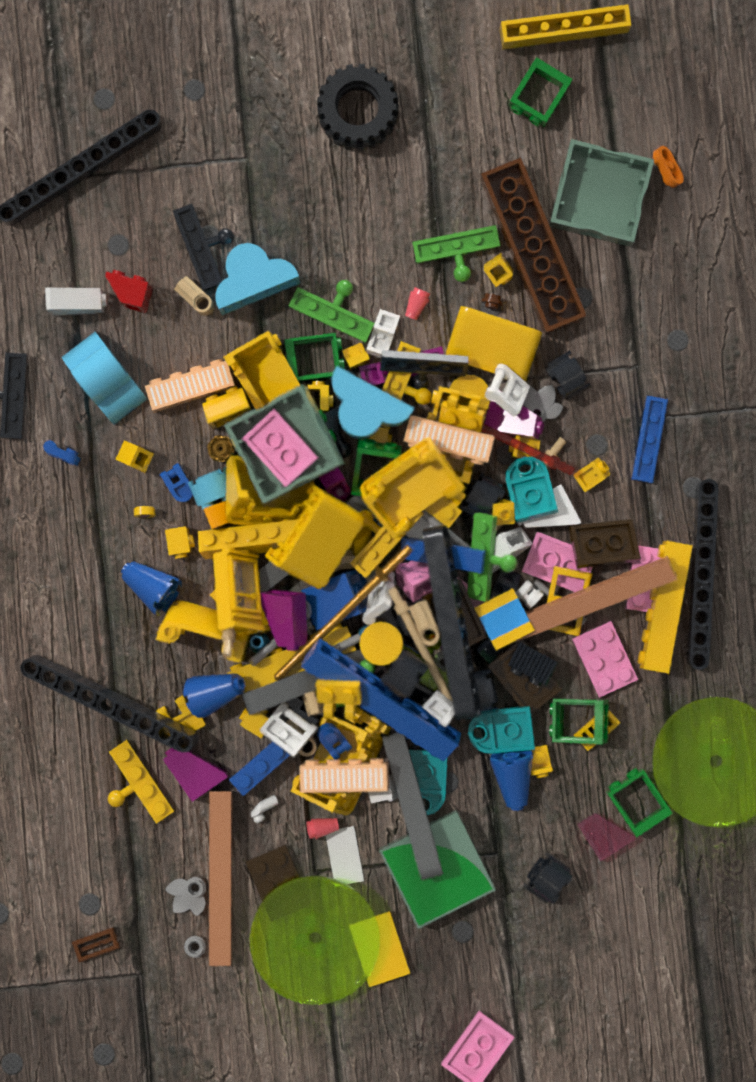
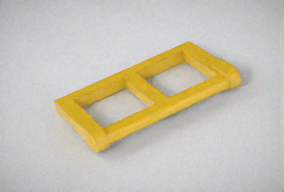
M554 566L547 603L561 598V596L554 595L558 574L585 579L584 589L590 586L592 573ZM583 616L577 618L575 627L559 625L549 630L580 636Z

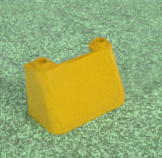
M460 306L445 355L468 356L469 366L495 374L498 364H505L526 382L542 332L469 307Z
M269 331L223 356L228 366H231L233 371H235L233 373L238 377L255 410L268 405L273 399L300 386L298 379L279 347L282 345L276 333L272 335Z
M430 437L418 442L365 480L360 486L363 501L393 539L407 533L410 519L441 497L445 496L446 498L454 499L465 489L459 477Z
M231 455L226 464L225 513L227 521L231 524L255 525L297 520L306 509V506L303 504L304 501H309V494L305 491L310 482L270 503L263 504L249 476L245 461L241 456Z
M178 600L171 604L156 637V640L172 643L179 638L180 634H185L186 630L222 640L223 631L218 629L217 610ZM245 631L236 633L235 642L232 644L231 657L225 658L238 663L244 662L251 635H246Z
M333 715V718H324L323 716L320 719L319 727L325 723L335 724L353 747L350 751H345L340 755V763H348L349 759H361L362 762H370V759L377 758L383 744L381 736L377 734L372 735L365 731L364 728ZM339 741L333 745L334 748L339 746L341 743ZM320 743L313 760H318V763H327V760L333 759V757ZM300 775L294 778L291 792L333 813L349 815L354 810L361 795V792L300 793Z

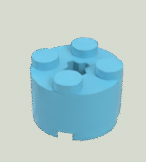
M226 467L223 468L224 472L218 469L198 477L195 480V484L193 480L188 482L197 506H201L204 509L216 503L215 500L219 498L222 501L226 500Z

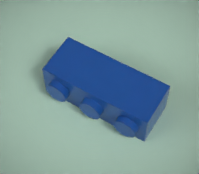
M271 742L233 775L229 781L244 796L290 755L274 742Z

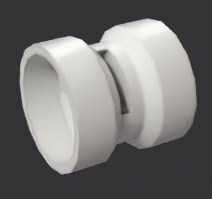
M529 580L515 592L518 599L523 600L524 605L529 610L544 595L540 590H536Z

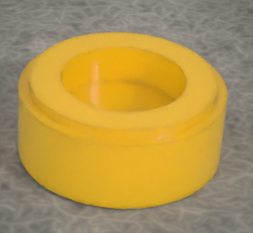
M151 506L135 507L134 517H155V508Z

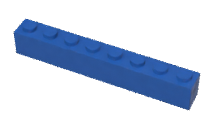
M319 638L305 655L301 667L309 674L315 675L321 680L359 681L362 701L359 706L376 716L381 722H385L394 728L399 734H403L412 740L414 744L427 750L432 756L444 762L459 745L461 736L459 731L450 725L443 727L438 719L410 698L406 697L404 701L400 700L382 686L379 682L380 678Z

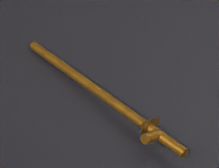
M406 545L392 560L387 562L383 569L376 566V576L274 674V679L279 681L286 676L305 657L319 638H325L382 581H392L388 575L413 552V549Z

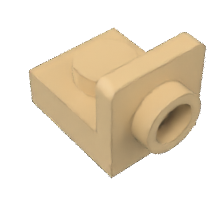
M317 692L305 693L302 696L308 717L324 713V703L317 701Z

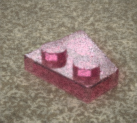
M593 813L577 823L600 861L636 840L633 835L597 813Z

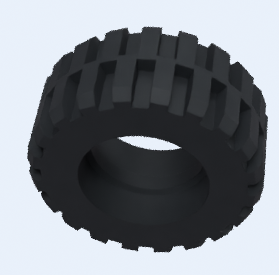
M353 64L346 65L344 70L341 68L335 70V75H329L325 79V85H322L319 90L317 110L321 127L325 130L326 136L332 138L336 145L340 146L342 144L345 146V149L357 148V151H363L364 147L372 149L376 147L375 144L378 142L382 144L386 140V136L391 135L394 125L397 123L399 105L395 86L392 81L387 80L386 74L383 72L381 74L378 73L377 68L373 66L368 69L365 68V64H359V67H353ZM354 90H363L372 94L378 103L376 117L364 125H352L345 122L339 115L338 103L346 93Z

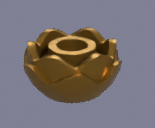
M217 435L208 443L207 450L213 460L225 462L233 455L234 445L229 437Z

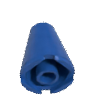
M135 561L126 563L121 570L123 581L156 616L161 615L159 613L161 610L166 612L179 595V592L176 591L178 585L182 587V581L177 577Z
M236 673L192 676L184 684L183 693L184 696L188 697L189 701L186 705L197 718L208 717L243 694L245 681Z
M532 751L491 754L490 763L506 806L514 811L522 810L528 804L533 761Z

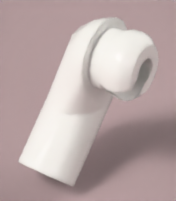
M275 795L260 801L251 811V818L253 817L255 823L265 820L263 812L278 805Z

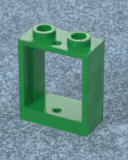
M536 57L511 97L508 106L511 107L510 110L519 116L523 114L528 117L529 122L537 127L541 125L545 128L573 79ZM534 73L561 88L545 115L518 100Z
M336 333L285 339L287 362L299 383L332 379L334 372L298 376L295 346L332 342L335 369L339 367L345 370L344 360L339 359L338 351H342L341 338H336Z
M359 439L351 495L362 496L360 486L365 481L359 479L362 454L396 459L401 455L402 446L394 442L380 443L373 439Z
M553 699V703L550 704V715L553 717L549 728L552 742L608 743L609 700ZM564 704L595 705L594 737L563 736Z
M635 768L626 774L627 778L623 781L617 780L610 784L606 794L632 833L638 837L673 813L643 769L638 770ZM641 777L660 808L634 825L615 794Z

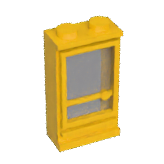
M226 547L222 549V552L213 554L219 631L234 628L236 633L245 631L246 635L264 631V625L261 624L262 611L257 560L259 555L251 554L248 550L235 551L233 547Z

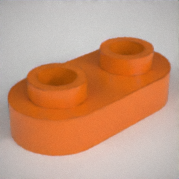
M665 146L656 149L653 152L654 164L661 172L664 183L672 188L682 184L684 177L671 151Z

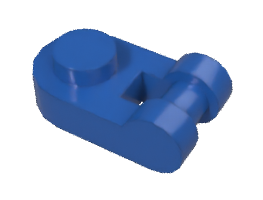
M51 440L44 443L43 448L48 455L78 467L81 460L78 457V452L70 448L64 451L58 448L55 442Z
M179 463L173 465L171 470L160 473L172 496L177 501L188 502L192 499L193 494L188 484L189 480ZM178 475L180 481L173 484L171 479Z
M325 723L319 727L317 736L333 759H339L343 752H348L353 748L335 724ZM339 741L341 744L334 748L333 745Z

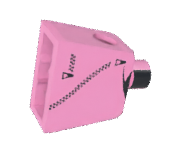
M405 559L396 567L397 585L412 602L432 592L427 563Z

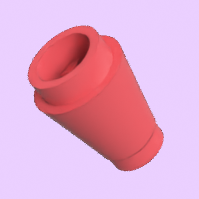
M414 287L413 292H410L405 316L417 320L430 301L428 299L430 293Z
M314 818L306 822L310 839L315 838L316 840L339 831L337 818Z

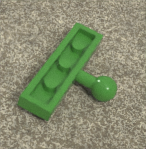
M496 225L412 242L416 264L455 257L456 268L454 270V277L459 282H466L471 275L470 269L464 264V254L500 247Z
M341 280L337 283V295L333 303L297 287L289 308L363 343L367 342L375 323L341 308L344 298L353 291L350 281Z
M478 512L474 514L471 548L485 550L484 572L469 571L467 593L469 598L486 602L490 600L493 564L500 566L505 572H512L517 567V560L512 555L494 556L497 516Z

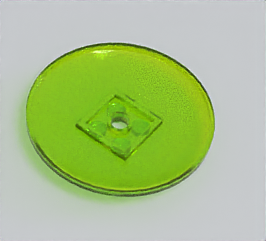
M702 698L678 709L662 726L653 749V774L656 785L664 800L682 817L704 826L727 827L745 822L756 815V710L753 707L731 698ZM714 755H719L721 758V764L718 767H712L710 764V759Z
M306 876L280 885L260 904L251 925L250 951L253 963L261 978L281 996L303 1004H327L352 994L369 977L379 954V927L372 908L354 888L342 881L329 877ZM317 932L321 935V940L319 942H312L309 939V935Z

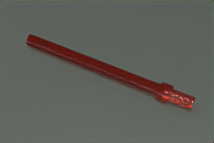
M483 423L481 432L494 435L495 439L546 463L547 467L572 475L575 468L560 461L559 457L547 455Z

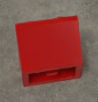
M113 270L112 273L106 272L105 276L122 305L126 309L146 314L153 291L146 278L136 275L133 278L125 276L124 272Z

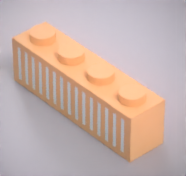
M222 359L210 362L211 366L202 368V365L190 368V372L185 374L176 372L170 374L169 379L161 380V378L149 381L150 385H146L145 389L152 411L154 413L235 387L230 367L226 361L223 362Z
M411 415L404 438L405 442H409L408 446L413 447L421 440L430 437L441 453L442 451L448 452L450 457L461 460L463 456L471 458L472 463L483 465L484 462H489L495 440L494 435Z
M380 758L370 759V762H362L361 759H349L348 763H340L339 759L327 760V763H318V760H305V763L300 766V793L388 791L389 762H383V759Z

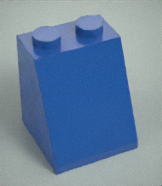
M353 570L333 577L321 589L310 586L301 590L302 593H305L306 601L311 606L312 614L310 620L316 630L321 629L368 583L360 572ZM368 596L343 620L366 612Z

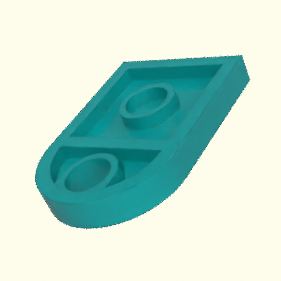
M522 457L515 460L507 469L506 483L510 499L514 502L516 523L559 513L546 465L534 457ZM522 465H530L531 469L528 472L523 473L519 471Z
M531 706L501 708L498 712L483 714L480 717L473 718L468 728L470 742L477 750L488 754L535 750ZM476 727L484 729L485 736L483 738H477L474 735L473 731Z
M409 749L422 798H426L430 802L426 813L427 815L433 814L442 807L445 801L447 758L443 762L439 758L432 756L427 750Z

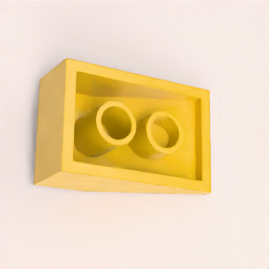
M237 386L229 388L225 391L226 394L220 397L217 394L206 398L205 403H202L207 422L213 429L221 427L252 411L243 388L238 389Z

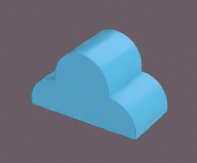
M251 243L240 244L234 247L227 256L226 271L229 277L219 284L216 291V303L221 314L224 315L300 284V278L295 267L288 261L283 259L269 260L265 251L259 246Z
M96 331L61 357L81 387L114 425L148 399Z
M336 367L332 377V385L336 397L342 402L339 409V421L344 432L355 439L369 438L377 433L381 425L388 427L400 426L412 415L413 407Z

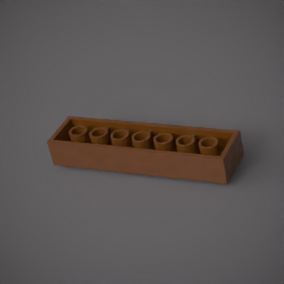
M521 157L481 173V183L544 335L584 320L587 315Z

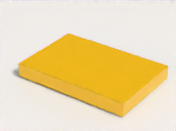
M390 911L349 924L369 987L410 974Z

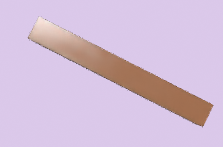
M663 557L525 611L535 631L517 639L515 642L677 580V574L674 572L669 557Z
M233 791L209 792V966H231Z

